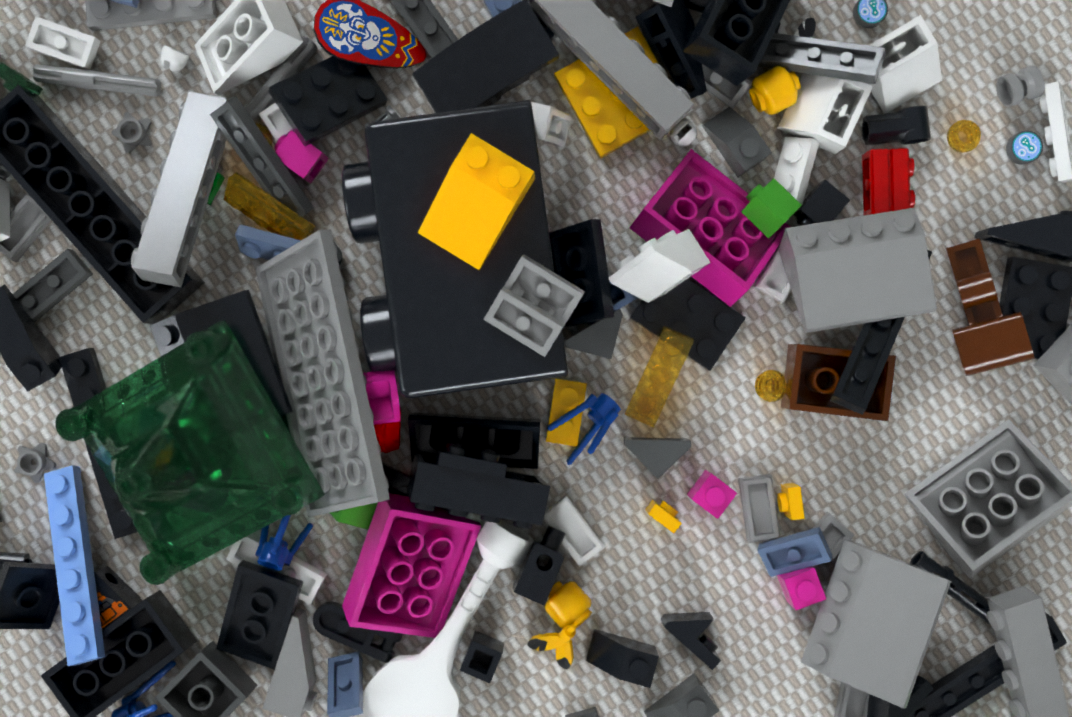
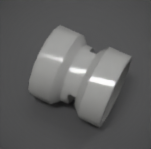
M1033 65L1021 69L1018 74L1008 73L1000 76L997 79L996 89L1002 104L1006 107L1020 104L1022 99L1032 100L1042 96L1045 83L1041 71Z

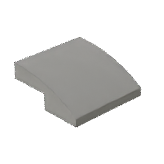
M524 254L483 320L545 357L585 291Z

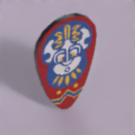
M327 0L320 5L314 17L313 30L318 43L326 53L339 60L358 65L398 69L421 64L426 58V51L421 43L405 27L360 0Z

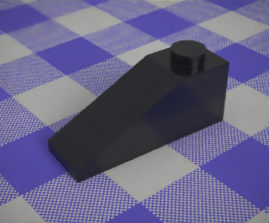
M674 0L672 7L657 2L635 18L658 63L667 72V78L676 87L684 88L691 99L704 94L707 89L702 63L683 52L695 29L694 20L684 0Z
M1060 211V214L988 228L976 232L974 238H980V240L1066 263L1072 262V211Z
M4 284L0 286V353L7 367L28 392L58 374L62 368L59 360L60 355Z

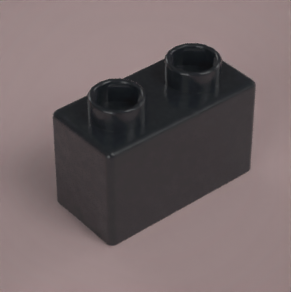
M526 100L369 123L365 128L368 161L347 164L343 167L342 191L346 217L353 239L356 243L360 244L379 241L386 295L366 297L362 300L360 308L362 340L370 371H395L398 377L400 393L406 398L567 377L568 368L562 330L544 357L483 320L522 255L525 254L554 272L531 101ZM471 133L535 172L533 184L480 270H477L418 234L452 163Z

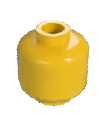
M776 66L753 79L749 95L758 112L764 111L768 115H774L796 103L798 98L797 90L801 88L795 72H788L785 68Z
M560 581L555 583L544 606L546 612L562 629L566 625H575L578 628L592 614L589 610L592 605L591 599L574 581H569L564 585Z

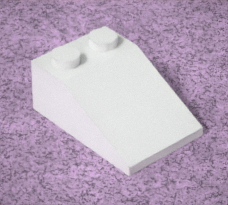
M234 0L194 46L213 93L220 95L282 64L303 43V40L285 0Z

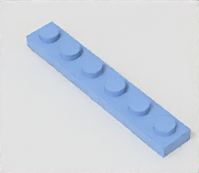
M71 465L45 473L44 481L67 666H76L104 658L105 650L80 467Z

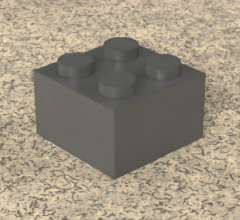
M212 641L173 678L155 699L173 717H228L258 685L224 651L216 649L217 644Z

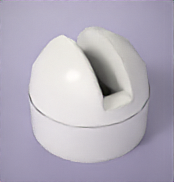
M164 45L160 61L165 69L170 68L172 72H178L186 66L189 55Z
M681 120L670 132L672 142L679 147L689 146L697 135L695 125L689 120ZM688 126L691 130L680 139L677 134Z

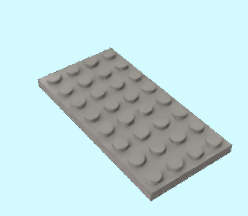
M331 229L318 230L255 268L275 363L293 412L286 414L308 517L390 500L388 479L384 474L381 460V447L377 441L373 423L374 415L370 408L366 391V378L362 373L359 346L355 340L351 323L352 314L348 308L344 291L345 282L339 268L337 246L333 240Z

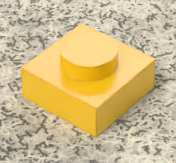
M795 483L780 484L781 493L777 494L780 512H784V516L790 520L805 519L801 487Z
M652 500L645 509L651 517L672 533H675L682 524L675 517L678 511L664 500L660 505Z

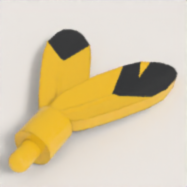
M566 625L560 633L535 635L529 640L527 645L529 648L537 651L556 649L558 664L562 668L568 669L573 662L571 639L576 634L575 625Z

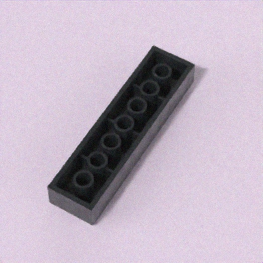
M18 84L0 101L1 164L143 323L154 324L165 319L205 283L189 264L182 287L143 281L132 269L131 256L133 250L138 248L142 237L141 225L144 218H147L38 94Z

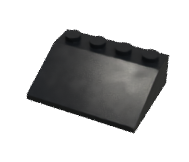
M244 290L180 312L150 325L194 448L221 440L293 412L249 290Z

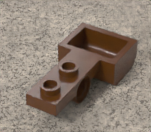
M980 238L946 248L969 323L967 326L952 329L966 376L1034 360L1033 349L1022 313L1016 312L1005 316L1002 314Z

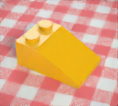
M471 133L452 163L418 234L477 270H480L533 184L535 172Z

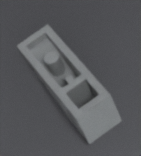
M299 609L291 618L262 708L286 717H302L306 710L311 712L317 698V692L313 691L316 675L306 610Z

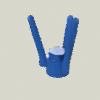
M601 393L597 398L591 394L585 402L548 425L547 429L552 431L587 408L590 409L587 415L594 424L567 459L568 465L574 462L596 434L588 448V453L593 454L612 422L619 416L620 407L608 395Z
M298 489L292 491L276 536L270 537L268 542L272 504L270 502L266 503L260 542L255 553L258 556L257 563L265 568L281 571L284 565L290 566L294 554L313 528V524L308 523L290 549H287L288 543L282 540L299 494Z
M169 662L135 692L121 700L122 706L114 709L111 717H147L149 713L158 709L156 704L146 707L143 702H136V699L166 675L176 665V662ZM168 712V713L161 714V715H157V716H153V717H173V716Z

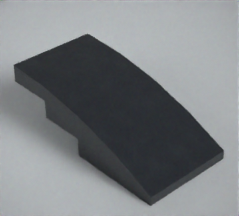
M522 0L457 40L412 74L435 113L490 106L499 101L503 94L529 80L531 74L558 60L559 53L527 0Z

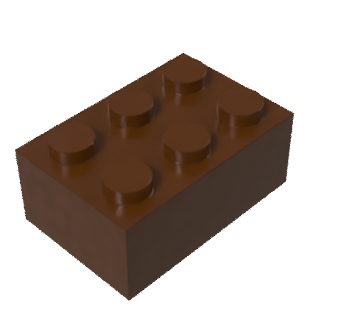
M788 344L781 408L888 421L896 356H888L867 409L861 415L830 401L852 350Z

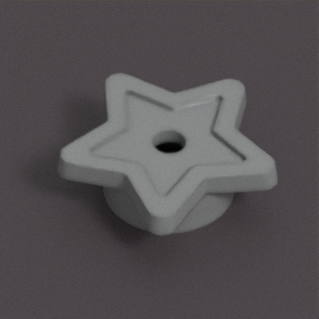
M125 112L123 120L112 131V135L123 141L126 153H131L138 145L151 146L152 142L147 134L151 120L149 118L136 120L129 112ZM132 130L136 131L135 135H131Z
M40 443L33 449L24 446L18 447L19 457L14 472L30 476L34 483L41 481L45 470L56 466V463L47 457V446L45 443ZM33 459L37 461L36 465L32 464Z

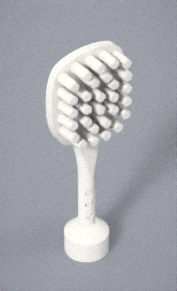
M501 518L500 523L486 521L476 538L483 560L443 629L420 654L399 655L387 662L373 676L363 691V714L351 717H457L460 705V689L453 680L451 671L461 638L498 571L521 565L534 540L524 531Z

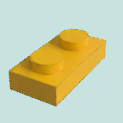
M555 379L548 425L584 402L587 383ZM583 412L554 430H547L546 442L577 447Z

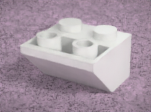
M921 15L868 45L885 48L886 56L876 83H866L873 86L871 93L884 114L942 81L938 44Z
M802 73L799 79L801 88L797 90V101L785 109L777 129L797 138H813L819 142V148L837 154L846 147L873 86L859 81Z
M690 229L678 234L672 230L658 240L653 238L638 248L640 253L636 257L631 255L620 261L616 265L619 270L608 279L611 284L649 303L667 294L710 264V261Z

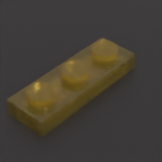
M235 172L228 178L223 200L255 221L260 227L265 228L271 233L297 240H303L313 234L314 225L238 172Z
M664 326L624 415L654 428L694 343L693 338Z

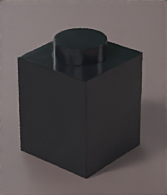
M823 180L812 190L803 201V205L793 215L798 218L797 223L799 226L833 221L850 199L827 180Z
M475 631L463 658L460 671L490 683L503 654L504 642Z

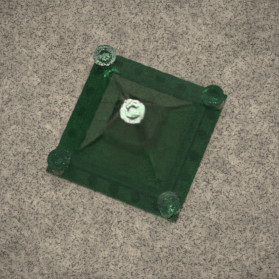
M225 320L205 330L192 333L185 343L82 404L61 411L55 420L56 430L63 439L74 442L83 438L90 447L92 455L104 471L105 477L118 495L119 501L132 519L142 540L145 541L150 553L142 558L140 573L150 584H163L178 572L286 515L296 514L306 505L325 495Z

